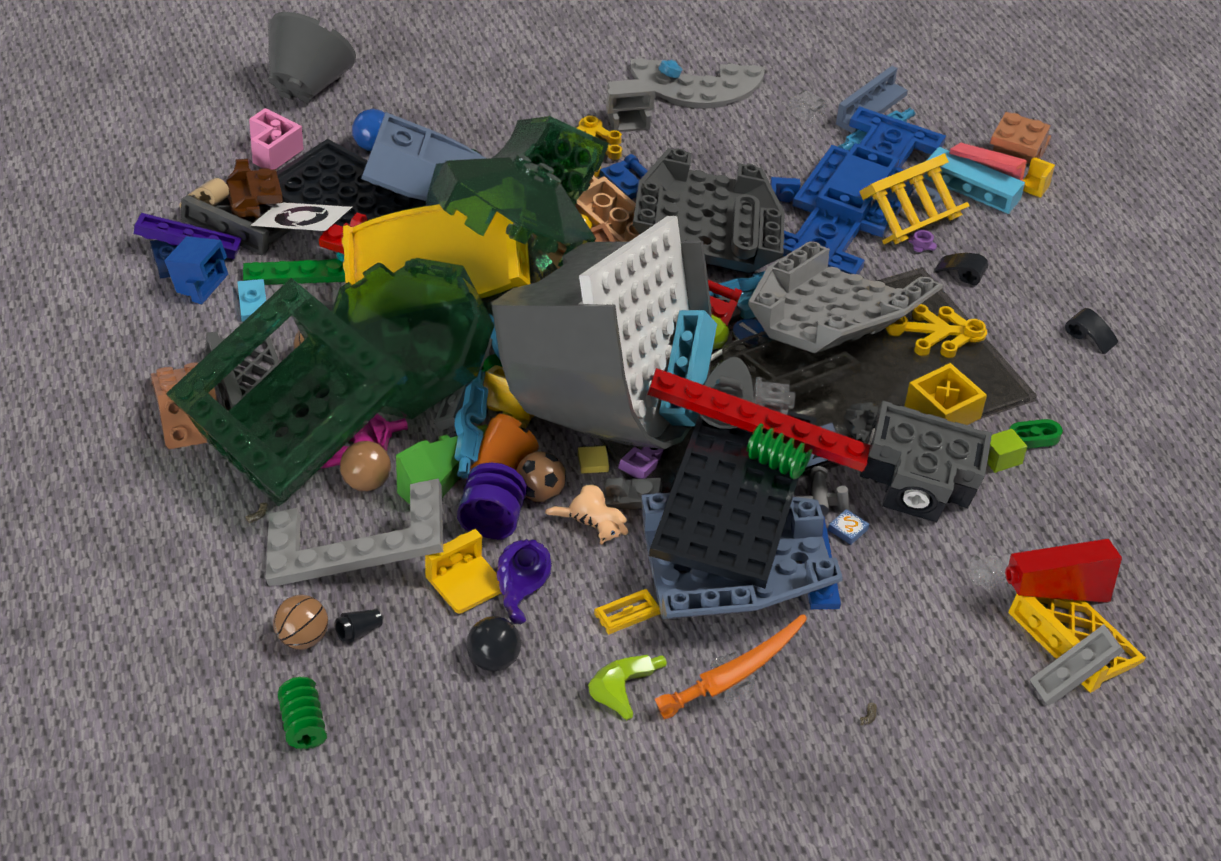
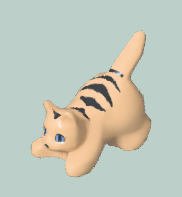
M595 485L583 486L580 494L573 499L569 507L554 506L545 511L547 515L573 517L584 525L598 529L601 545L608 540L620 537L621 534L627 535L629 533L624 525L627 521L625 516L618 509L606 506L603 492Z

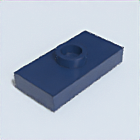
M160 240L150 241L160 279L170 277L164 260L177 246Z

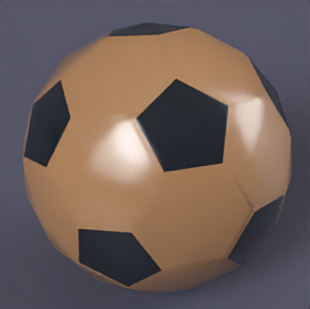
M539 451L533 452L524 457L516 468V471L523 477L526 483L525 497L535 502L552 500L560 494L565 485L566 473L564 466L553 454Z

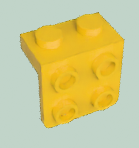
M476 529L466 534H461L443 544V552L425 556V577L456 613H464L501 594L496 571L482 557V535Z

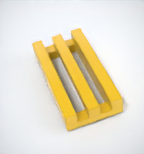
M647 588L594 609V615L596 618H599L601 625L606 628L608 635L661 614L658 603ZM644 599L647 601L634 607L631 605ZM623 608L622 612L609 617L606 616L608 613Z

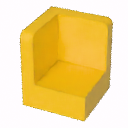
M1033 157L1028 174L1023 179V182H1025L1023 191L1041 198L1050 186L1055 165Z

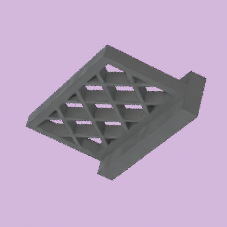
M189 195L181 198V220L196 227L242 238L241 247L261 256L268 251L270 243L292 230L290 228L250 226L257 219L230 214V206H217L230 204L228 197L215 206ZM267 204L258 205L260 212L266 213L272 208Z
M218 332L206 333L204 353L229 424L241 422V417L293 411L289 399L291 390L269 335L220 339ZM265 344L266 349L263 352L255 348H252L253 346ZM234 347L239 351L236 354H234L226 350L225 348ZM247 353L256 359L252 362L242 356ZM262 361H265L270 364H273V366L270 369H267L260 366L259 364ZM237 363L246 368L243 371H239L232 366ZM254 371L263 376L260 379H256L248 374ZM270 378L278 381L280 384L274 387L265 382ZM244 381L253 386L248 390L238 384ZM261 389L270 394L265 398L255 392ZM277 396L285 399L287 403L278 404L272 400ZM251 399L259 403V405L246 406L245 402Z

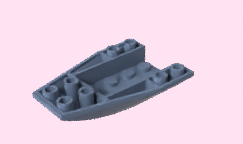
M386 112L361 179L411 198L443 204L502 186V181L510 179V177L491 161L469 147L438 132Z

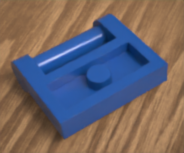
M629 154L621 162L600 169V176H605L630 199L636 198L640 180L629 169L635 171L641 178L648 171L639 163V159L634 154Z

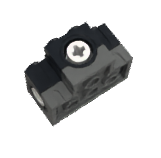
M882 401L867 438L866 444L870 445L867 465L863 472L860 471L859 477L870 478L886 484V494L882 507L937 523L946 503L958 504V506L969 508L985 477L992 432L981 431L968 425L950 422L941 417L923 414L914 409Z

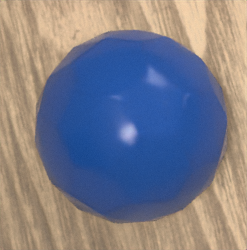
M368 109L359 113L352 125V135L359 147L372 151L385 112L378 109Z

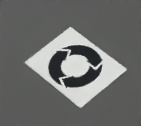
M277 203L250 226L326 231L352 207Z

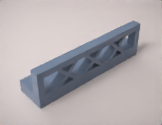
M894 66L889 67L839 103L836 125L854 133L858 129L850 127L849 124L851 117L859 106L883 114L906 97L908 90L895 84L898 68Z

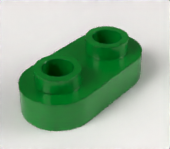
M1050 419L1016 422L1010 426V429H1013L1027 445V449L1054 446L1059 443L1063 432L1061 425Z

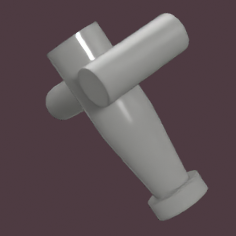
M822 466L812 468L810 472V477L813 480L811 496L798 497L818 500L823 516L829 513V505L837 506L838 511L841 513L846 509L849 510L848 488L846 486L837 487V494L828 493L826 484L827 470Z

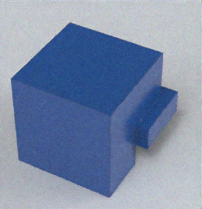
M186 236L164 260L176 292L191 296L192 302L201 305L228 275L224 263L227 255L222 241L217 239Z

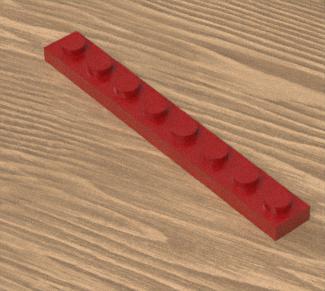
M656 368L647 393L649 396L752 433L762 423L764 424V434L770 428H773V438L776 439L780 433H783V443L786 444L790 438H794V448L804 443L805 452L812 449V454L861 472H863L867 465L869 444Z

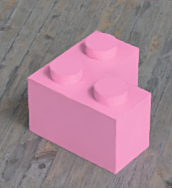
M266 108L249 119L253 164L261 168L277 169L303 150L301 125Z

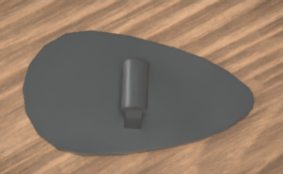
M731 357L723 361L714 369L704 384L705 386L754 403L751 375L747 366L738 357ZM699 413L700 417L712 426L724 429L737 428Z

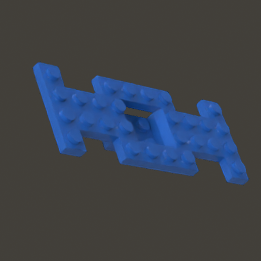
M860 106L851 117L849 126L867 132L861 143H855L850 151L831 145L795 195L792 206L811 212V214L797 234L784 231L783 256H786L806 242H817L820 246L830 249L828 267H836L842 272L858 275L864 267L865 259L845 253L859 230L883 238L889 229V225L877 200L871 207L873 197L863 200L859 191L872 183L903 171L904 169H901V167L914 149L927 154H933L938 147L942 148L946 139V135ZM908 181L905 183L906 187L904 189L908 197H910L915 187L913 184L910 185ZM891 189L887 190L886 197L897 217L902 206L896 193H892Z

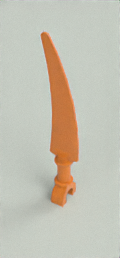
M800 615L770 639L736 659L699 674L702 679L701 682L697 680V684L680 693L674 692L672 695L664 694L655 698L654 700L663 718L673 717L680 708H684V704L701 695L707 696V692L710 693L711 697H714L747 678L766 664L790 641L806 622V615Z

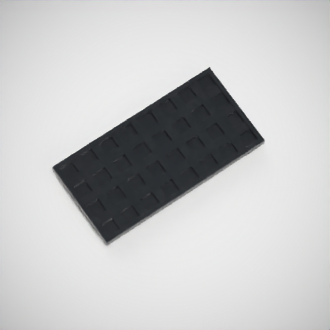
M754 401L755 404L816 425L817 418ZM699 415L652 541L649 556L765 589L799 478L792 479L790 471L787 474L780 473V466L777 469H771L769 462L765 465L761 464L759 457L755 460L750 459L747 446L753 434L752 432L738 427L733 429L718 428L708 424Z

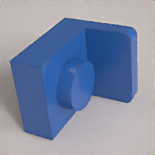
M771 177L770 184L778 200L793 202V198L800 190V179Z

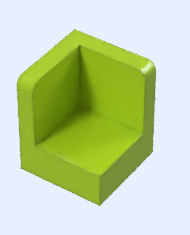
M1013 429L992 434L987 464L994 473L1023 464L1027 445Z

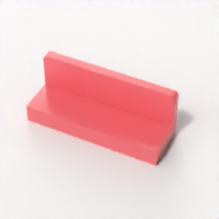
M959 143L950 148L949 154L973 160L1023 181L1027 161L1025 159L964 143Z

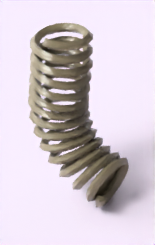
M260 503L258 511L246 516V520L254 522L260 519L261 515L263 517L266 514L265 511H267V507L263 506H268V503Z
M868 703L867 715L860 717V725H864V719L866 721L865 725L867 724V719L868 724L875 720L877 710L875 703Z

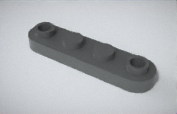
M749 194L737 195L733 207L731 251L740 259H748L755 256L758 247L760 201L755 196Z

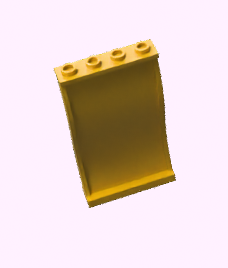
M512 178L503 180L502 186L469 198L387 214L354 227L343 226L345 317L347 323L358 330H365L366 325L395 315L465 303L492 296L514 287L531 284L524 191Z

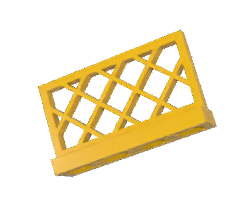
M1016 594L1008 613L1055 659L1062 656L1103 624L1109 629L1124 649V652H1127L1132 658L1126 659L1117 656L1109 662L1111 668L1105 665L1081 684L1090 693L1100 688L1102 682L1138 666L1146 659L1143 654L1086 601H1068L1065 599L1018 596ZM1040 602L1048 604V609L1045 608ZM1054 606L1068 609L1069 614L1054 611ZM1075 611L1084 612L1089 616V620L1076 617ZM1061 622L1068 623L1069 629L1066 628ZM1075 626L1089 629V634L1076 631Z

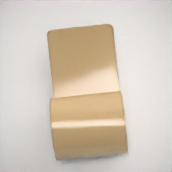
M214 178L188 195L215 206L228 197L229 188L222 179Z

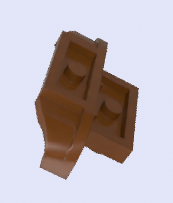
M248 159L235 160V168L226 180L229 188L228 199L233 215L259 219L260 207L258 205L282 203V192L276 169L262 168L251 171Z

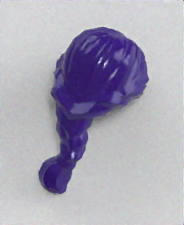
M533 539L513 542L504 548L498 560L496 576L499 581L500 591L504 595L503 605L508 611L509 619L513 624H523L526 621L525 615L518 608V605L521 604L523 599L529 598L533 595L534 591L540 589L551 575V555L542 543H538Z

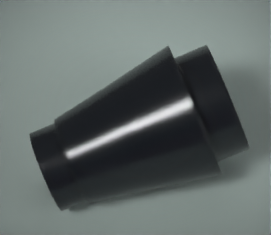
M378 609L342 613L339 618L335 619L337 636L343 642L348 640L354 642L377 627L382 626V615Z

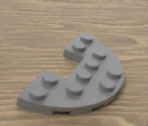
M630 59V70L635 80L644 79L647 86L653 85L655 97L666 99L671 104L691 108H718L736 101L741 102L752 96V93L757 88H760L765 73V67L757 65L720 64V77L683 74L679 78H672L659 71L662 60Z

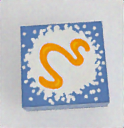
M846 509L829 524L828 530L851 545L868 530L869 523Z

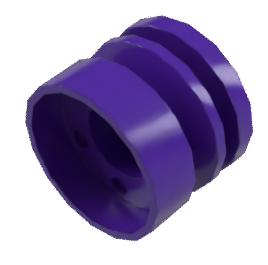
M482 463L472 468L467 477L464 493L461 496L457 509V519L461 527L467 532L476 529L482 537L497 540L505 539L512 535L517 527L520 509L523 506V500L526 495V483L523 477L515 469L499 463Z

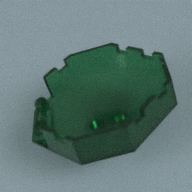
M519 153L515 157L446 160L431 188L444 211L450 215H454L456 210L467 216L464 224L484 236L495 213L499 212L514 222L506 228V234L509 235L510 239L526 245L531 234H535L537 236L532 243V247L547 254L557 251V241L563 243L567 248L563 254L564 256L581 244L595 242L596 237L560 184L561 180L552 175L554 170L543 163H540L539 166L531 163L528 157ZM561 258L560 262L558 263V266H559V267H562V266H563V259H562V258Z
M415 258L406 261L405 266L393 273L383 263H376L363 272L364 278L353 285L348 282L339 288L322 339L325 346L332 353V361L339 376L345 381L349 398L362 408L369 407L375 412L413 419L478 377L494 324L464 266Z

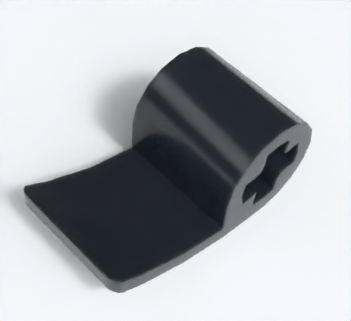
M956 253L942 257L934 271L938 273L958 269L960 280L975 286L981 281L989 264L987 259L980 254Z
M1090 308L1081 309L1065 324L1066 332L1078 340H1082L1088 334L1102 354H1106L1118 343V339L1111 328Z

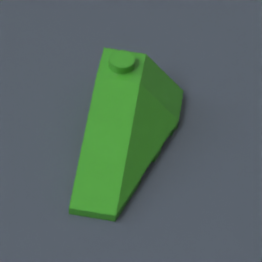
M486 424L477 426L483 432V435L487 428ZM443 435L439 437L438 441L429 443L427 440L421 441L396 455L397 493L409 505L410 484L439 478L443 498L461 478V476L458 477L457 475L460 461L455 459L458 436L450 438L448 435Z

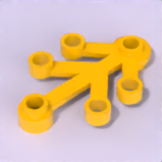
M586 116L579 121L577 128L561 130L560 141L564 144L560 146V155L563 158H572L575 153L586 148V160L582 164L581 172L587 169L595 177H598L601 165L596 160V148L607 154L608 158L612 160L620 159L622 157V147L619 144H621L622 134L616 130L608 131L603 128L602 121L597 117ZM583 134H586V137L575 142L574 144H571L574 142L575 138ZM596 134L606 139L610 145L597 138Z
M920 304L913 309L912 317L917 321L926 320L929 323L907 322V317L903 316L886 327L887 332L892 336H900L904 331L932 333L924 339L921 338L916 341L914 351L920 356L928 355L931 346L949 335H957V337L942 343L940 353L946 358L955 357L957 349L967 342H981L987 336L986 325L983 321L979 319H969L966 321L948 306L940 307L938 316L929 311L927 306Z

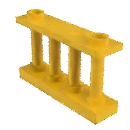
M945 153L872 183L859 191L863 200L870 197L877 200L893 235L882 240L884 245L892 241L897 245L909 239L908 234L948 217L949 221L963 215L961 212L963 209L969 207L968 202L956 207L940 172L942 170L940 167L949 162ZM927 174L928 177L932 178L947 211L940 214L937 213L922 181L924 179L923 175ZM909 181L910 185H914L929 219L922 222L919 221L904 189L906 182ZM891 189L892 193H896L911 227L904 230L901 229L886 197L887 190Z

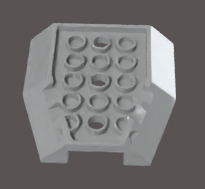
M806 242L767 268L748 305L769 338L817 353L838 346L847 340H856L865 334L880 332L942 289L943 284L935 282L929 277H919L905 288L895 289L886 286L885 283L880 281H870L864 279L861 275L848 274L840 271L839 268L828 267L830 249L820 246L817 242Z

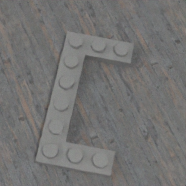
M439 478L410 484L411 528L300 550L301 514L298 508L269 513L266 582L268 586L283 585L443 552L442 486Z

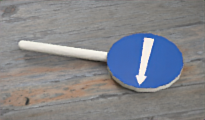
M740 320L734 325L732 331L737 340L712 354L711 361L740 343L761 346L766 344L771 338H769L758 320Z

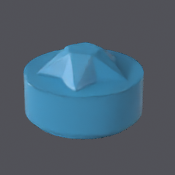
M662 60L659 66L661 73L672 78H679L683 70L674 60Z

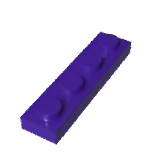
M145 213L140 214L134 225L133 233L146 239H156L174 246L179 245L186 236L221 240L227 258L235 259L242 239Z

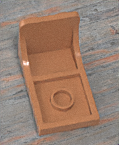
M189 363L184 365L182 369L173 370L172 367L157 369L156 373H151L152 385L158 402L167 448L174 449L219 441L222 438L215 387L206 365Z

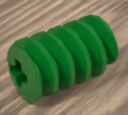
M760 423L748 442L747 452H749V458L755 460L759 457L761 464L765 465L769 462L771 469H777L780 466V473L787 474L790 471L792 479L799 478L810 460L812 449L804 453V443L794 448V438H790L786 444L783 443V433H780L776 439L773 438V428H770L764 434V424Z
M308 677L291 678L285 681L277 692L286 742L296 749L318 747L327 739V732L324 730L323 713L320 709L321 703L318 700L319 694L315 689L316 683Z

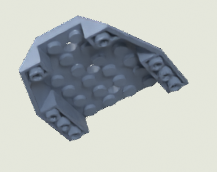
M670 493L642 495L644 533L648 556ZM793 497L765 589L649 556L662 620L752 612L841 582L843 577L837 558H829L823 540L824 517L819 501ZM795 561H803L805 563L797 564ZM678 571H687L689 573L680 574Z

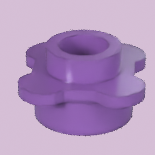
M918 230L914 235L909 236L908 241L913 244V250L916 252L924 250L933 251L937 247L933 243V234L927 230Z

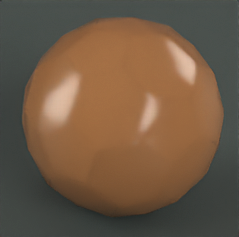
M359 441L349 446L342 454L340 472L344 481L353 489L372 491L381 487L388 479L391 471V461L387 451L379 444L372 441Z

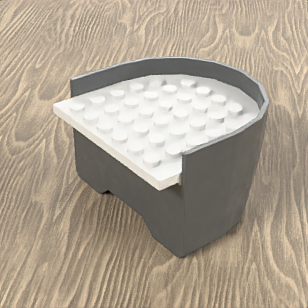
M677 216L665 217L631 241L588 242L581 244L562 256L563 266L537 283L513 288L491 303L499 355L510 392L527 413L591 437L625 445L666 449L682 442L692 426H672L659 414L662 400L647 395L656 368L666 372L668 370L679 310H705L711 317V302L703 241H680ZM709 364V370H708L707 379H708V377H709L710 364Z

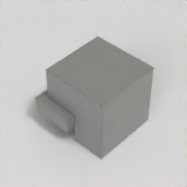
M644 79L608 82L606 112L613 130L619 132L650 130L651 114L649 111L654 110L655 100L653 85L647 86Z

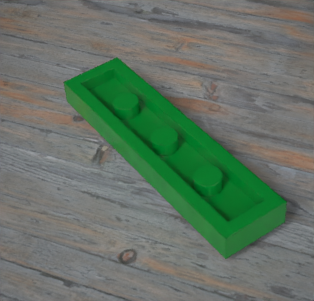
M338 259L243 263V281L264 279V285L345 282L343 264Z

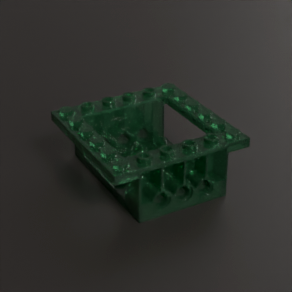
M290 278L175 384L166 395L190 418L208 444L272 502L280 506L402 390L401 386L409 379L406 373L294 279ZM291 316L304 341L235 406L227 411L209 392ZM329 389L326 397L316 398L319 390ZM299 409H309V412L306 416L302 418L296 417V413ZM279 428H288L285 436L275 437V433Z

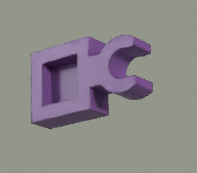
M634 447L620 460L618 468L632 477L645 479L656 469L663 449L651 450L649 449L650 447H642L640 450Z

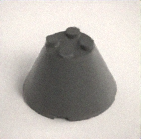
M294 12L276 13L268 23V81L279 90L278 94L281 97L291 99L293 96L309 103L315 95L354 66L356 53L352 45L336 30L332 29L330 32L319 26L320 21Z

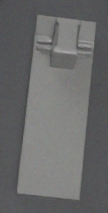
M1103 624L1029 680L1045 703L1051 705L1107 665L1112 659L1122 654L1124 649Z

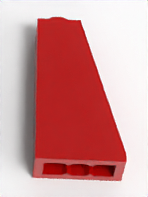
M1109 538L1011 553L1009 565L1005 569V576L1007 582L1013 586L1018 596L1106 603L1111 602L1122 557Z

